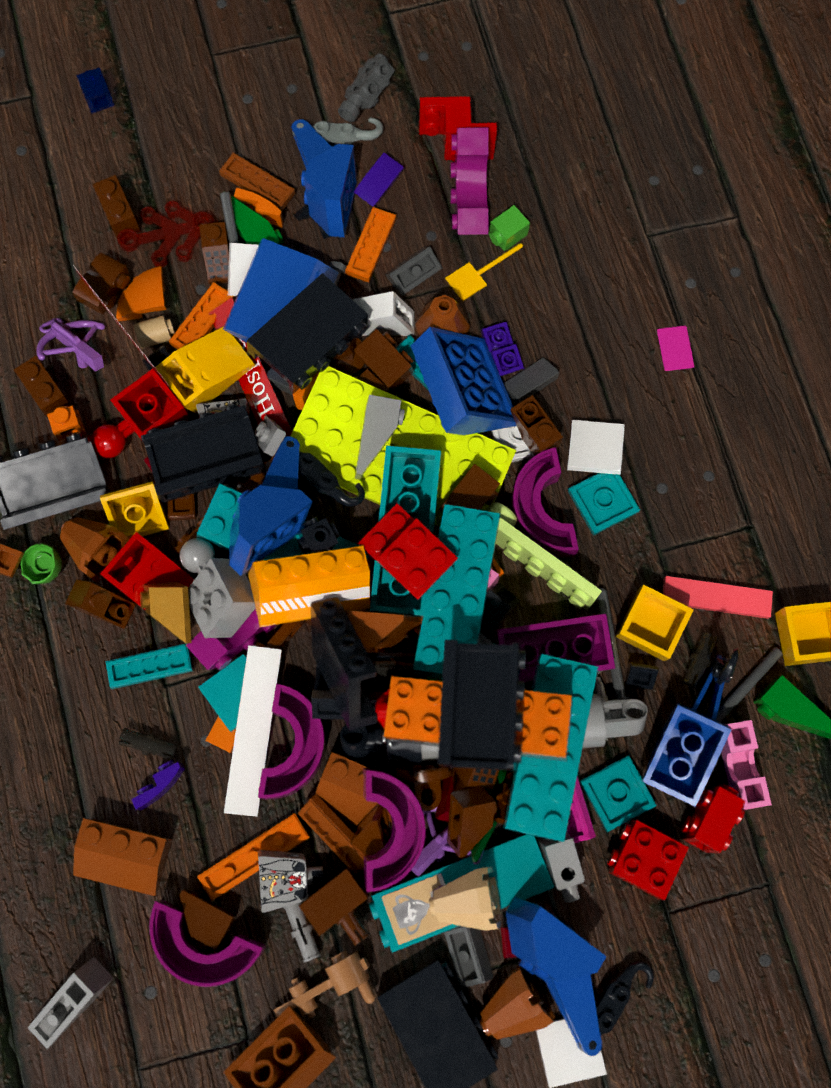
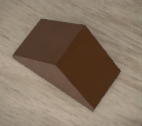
M378 803L360 822L351 843L367 855L375 854L384 848L391 837L392 827L387 809Z

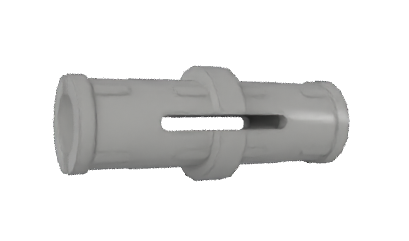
M300 902L286 906L284 909L293 930L290 933L292 938H296L303 962L305 963L321 956V953L318 950L312 933L314 927L312 924H309L307 917L300 909Z

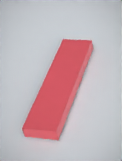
M671 576L664 577L663 594L690 608L766 619L771 617L773 591Z

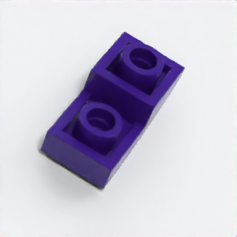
M383 153L362 179L354 193L372 207H376L388 188L392 187L404 167L386 153Z
M507 322L481 330L483 339L500 376L524 369L517 345L513 344Z
M172 760L157 768L159 772L152 775L157 786L153 787V784L147 785L137 791L138 796L131 799L135 809L143 810L166 794L185 770L184 765L180 762L174 764Z

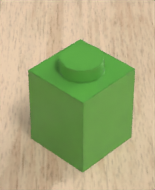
M513 205L491 221L489 237L494 245L500 246L505 252L528 235L530 222Z

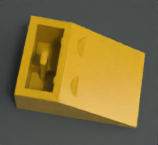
M224 326L174 351L155 367L183 407L195 414L198 413L196 404L210 403L255 366V363L234 335L223 330Z

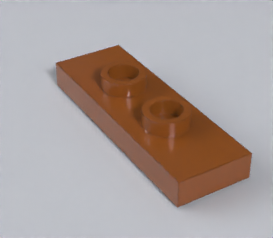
M234 152L219 170L220 176L244 190L269 200L281 212L295 195L294 188Z
M315 794L298 814L344 864L357 875L364 868V856H367V854L351 843L354 833Z

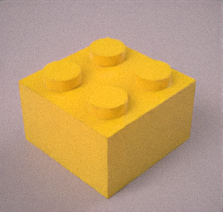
M642 585L638 589L615 637L662 661L669 660L694 609L646 585Z
M831 602L788 606L775 613L785 666L831 661Z

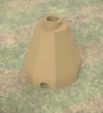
M492 866L475 869L434 890V896L429 898L432 916L436 915L439 922L485 931L499 929L501 927V920L495 921V915L501 914L497 882L495 877L489 878L488 876L489 873L493 872Z

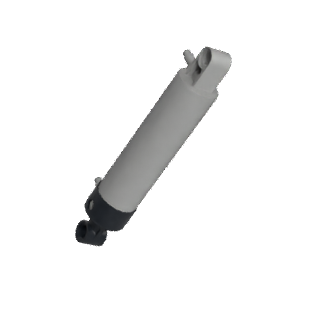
M596 677L583 748L604 747L606 738L634 736L643 732L648 713L646 704L638 699L609 701L601 678ZM345 725L340 732L343 755L352 761L362 760L368 754H383L382 748L385 747L387 748V760L390 767L438 761L439 747L390 741L384 737L381 725L361 727L350 731L347 725Z

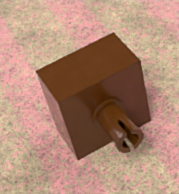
M349 868L299 905L319 936L334 924H340L354 946L361 942L355 930L358 931L362 939H365L370 934L354 913L356 911L355 908L368 899L369 895Z

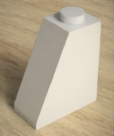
M394 291L352 299L368 313V328L362 336H369L376 329L381 334L387 332L390 336L414 335V311Z

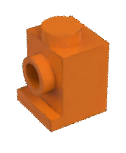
M61 406L56 408L54 412L47 414L52 432L59 441L67 440L66 436L81 431L83 435L86 434L80 413L73 406Z

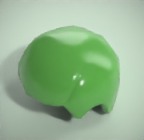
M40 543L30 546L23 552L24 555L20 561L21 575L28 579L31 584L50 583L58 577L62 569V559L56 549L48 544Z

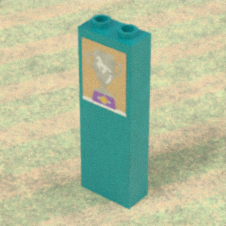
M524 834L484 850L482 859L477 865L472 862L471 856L373 894V901L369 903L374 920L380 918L383 930H380L379 934L384 948L390 946L393 953L460 926L439 922L436 915L432 916L429 898L434 896V890L475 869L492 866L493 872L489 873L488 876L489 878L495 877L501 909L510 906L514 897L525 900L554 888L534 835Z

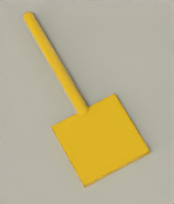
M523 244L516 245L478 271L469 262L445 279L460 299L464 301L487 286L480 276L481 274L521 249Z

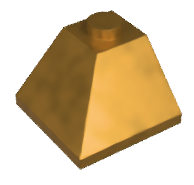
M178 582L145 584L144 592H140L141 608H145L146 613L175 637L186 644L191 643L188 587Z

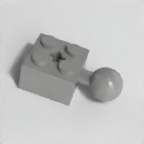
M202 538L190 539L184 543L180 550V561L184 568L190 572L198 573V576L188 588L189 607L205 638H232L256 608L250 582L246 574L240 576L229 565V559L215 558V550L210 542Z

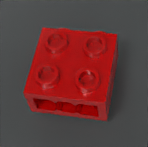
M727 785L705 789L696 805L697 808L693 816H688L682 826L681 831L684 834L681 839L705 853H721L722 850H727L733 838V835L730 833L734 824L738 825L745 814L743 806L746 801L738 797L739 792Z
M633 820L630 824L626 823L619 836L622 839L621 845L618 850L614 849L608 859L607 864L610 865L608 872L659 900H665L689 847L638 820Z

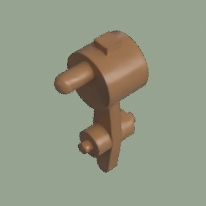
M346 950L331 958L332 964L325 968L329 979L310 989L305 980L300 982L298 977L291 980L293 986L289 988V991L293 998L274 1009L276 1016L278 1017L288 1006H291L293 1009L298 1007L302 1016L307 1014L309 1019L316 1015L314 1009L318 1007L314 997L331 987H334L338 996L358 987L364 1001L368 1004L375 1001V994L368 982V979L371 977L367 971L370 965L366 957L361 959L357 950L350 954Z

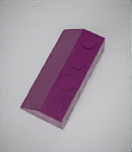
M606 614L494 631L496 645H512L514 642L520 644L521 651H526L525 670H520L519 682L533 681L537 659L541 654L597 666L598 671L615 669Z

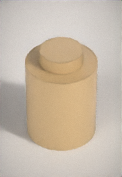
M164 315L133 324L142 349L167 342L171 339V335L175 333L171 320H165Z

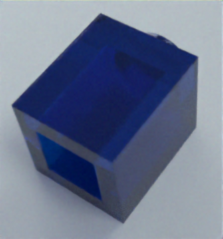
M100 67L76 75L91 114L114 106Z

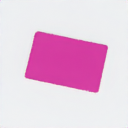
M678 326L657 329L664 370L694 368L687 327Z

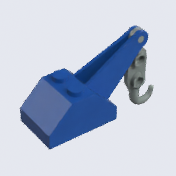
M376 118L368 119L370 123L376 125V128L371 131L360 130L349 123L338 124L320 121L314 126H311L305 120H296L292 123L293 137L306 170L302 171L301 184L306 188L304 203L308 205L311 218L329 236L345 238L355 195L354 191L357 186L354 145L350 144L358 140L369 141L378 138L383 132V124ZM328 142H330V143H342V144H337V145H335V146L332 147Z

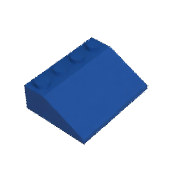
M263 238L259 243L223 330L247 343V340L319 275L323 273L334 283L339 272L316 258Z
M429 327L411 345L415 361L419 365L424 383L427 385L432 397V403L436 407L441 425L446 433L469 435L517 426L510 411L513 408L512 402L483 338Z

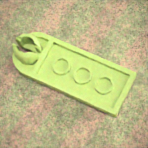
M498 502L491 503L486 511L500 513L496 544L504 549L503 553L511 560L517 561L518 559L526 565L525 569L535 577L541 576L548 581L547 585L557 593L563 592L570 597L569 602L575 607L588 610L602 591L514 528L517 523V517L508 507Z

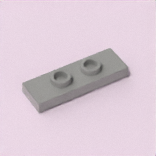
M265 415L263 421L256 428L254 435L260 448L265 453L273 456L286 436V432L273 419Z

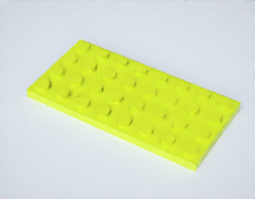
M329 366L323 372H319L290 436L298 440L299 450L302 453H310L315 456L336 476L342 489L358 495L355 485L360 483L365 491V499L379 505L381 502L386 446L441 450L435 525L438 526L441 525L443 515L438 509L474 464L500 483L495 490L499 493L516 450L479 433L469 435L446 433L441 425L439 415ZM369 395L401 400L400 409L405 410L402 425H397L394 434L361 479H354ZM485 503L480 510L486 511L489 506Z

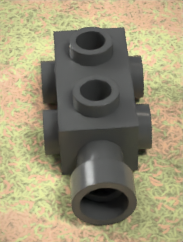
M376 54L374 58L368 59L364 66L359 68L358 75L352 85L347 87L344 96L347 100L343 101L338 109L339 115L344 120L354 122L360 113L359 110L372 108L378 102V96L381 91L390 83L389 78L395 70L388 63V59L384 55Z

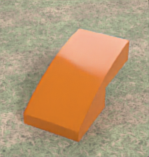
M236 187L235 199L268 220L271 226L283 228L282 212L278 207L260 195Z

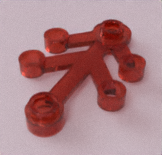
M169 201L165 205L167 216L172 219L179 217L187 223L177 224L156 213L152 207H144L140 212L143 222L146 224L154 223L162 228L136 234L131 229H124L117 235V241L123 251L133 252L139 245L165 239L159 249L151 255L153 265L155 267L162 266L163 268L168 262L167 255L180 236L188 233L190 234L184 244L176 248V255L181 262L191 260V250L201 237L199 225L202 223H215V221L206 212L199 211L193 214L180 207L176 201ZM173 207L177 208L174 212L169 211ZM152 213L151 217H145L146 214ZM133 241V243L125 245L126 242ZM182 251L188 252L185 256L180 255ZM163 257L162 261H155L156 258Z

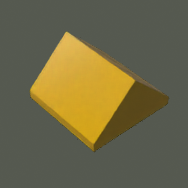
M154 482L100 495L109 524L122 531L129 539L135 532L141 536H146L169 529L164 506L157 496Z

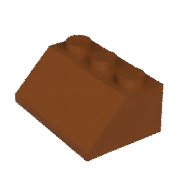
M348 610V617L367 653L385 652V647H395L418 627L423 620V617Z
M332 752L315 794L341 820L358 827L360 822L378 804L366 801L363 796V768L368 767ZM388 812L389 819H390V823H391V827H392L391 816H390V814H389V812Z
M83 818L74 846L73 876L157 896L172 839L94 819Z
M288 1006L223 1073L234 1088H307L336 1056L312 1027L291 1006Z

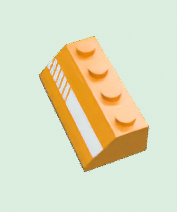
M364 546L257 561L252 563L248 573L260 627L311 619L310 603L335 597L340 600L346 613H348V610L361 611L370 608V570Z

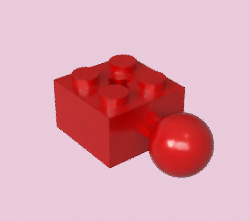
M151 369L110 399L125 420L116 426L106 424L98 427L93 432L91 438L99 456L114 458L123 452L126 438L134 432L141 439V436L147 434L151 429L169 428L178 421L188 420L190 416L155 370Z

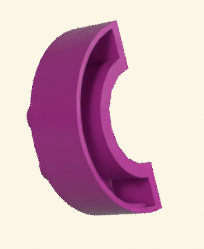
M457 128L456 134L451 135V149L455 150V162H450V178H455V188L450 189V202L455 204L456 214H452V230L457 229L458 235L488 234L486 193L488 128Z
M555 447L537 454L522 468L513 488L511 511L517 517L515 525L517 530L554 557L571 558L575 557L579 550L573 524L560 523L553 520L544 511L541 504V492L548 485L558 482L562 473Z
M255 608L232 638H205L202 631H200L191 640V643H188L186 646L207 670L214 668L222 670L231 662V658L244 649L248 652V645L255 646L259 642L257 637L264 631L266 633L270 632L276 625L260 627Z
M276 684L272 713L275 716L286 719L291 724L295 732V745L292 754L284 763L274 768L262 769L258 798L260 799L283 798L305 787L318 772L325 754L326 736L321 719H312V704L298 691L280 684Z
M363 768L364 799L379 803L385 807L392 821L391 837L385 847L375 854L364 856V887L366 892H373L396 884L415 866L424 846L425 820L417 798L405 784L384 771Z
M164 900L155 901L152 908L150 938L153 950L162 966L171 975L190 985L211 987L228 983L251 968L266 947L265 944L239 934L235 936L229 947L222 951H203L195 946L187 935L186 918L182 908Z

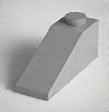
M369 395L354 479H361L394 434L397 425H402L405 410L400 409L401 400Z
M93 957L70 976L29 1025L28 1029L47 1049L50 1048L102 993L114 977Z

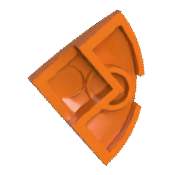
M162 266L139 274L133 279L126 290L122 292L116 311L118 322L143 318L142 313L166 310Z

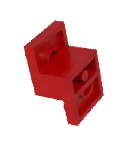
M470 96L420 97L419 135L435 136L443 134L444 160L455 162V150L451 149V135L456 134L457 128H488L487 160L493 159L497 124L471 123Z
M398 503L358 543L360 546H364V550L417 600L458 560V557L417 518L414 520Z

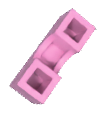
M752 720L726 724L732 730L721 753L729 787L739 792L738 797L746 801L743 806L745 810L772 805L765 776L761 777L755 765L754 750L758 748Z

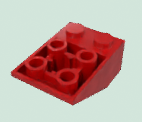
M137 532L100 573L109 583L140 607V592H144L145 584L178 582L189 588L195 580Z

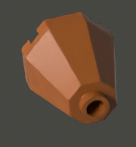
M446 295L436 297L426 304L415 323L418 338L429 327L468 335L470 325L463 308L455 299Z
M79 517L66 521L61 527L60 539L79 570L95 582L101 580L99 578L101 576L100 573L123 548L125 543L129 541V538L115 526Z
M520 966L512 970L480 1013L482 1016L480 1020L482 1029L488 1036L493 1035L497 1040L544 1029L554 1022L555 1014L543 990L539 991L535 986L538 982L534 976Z

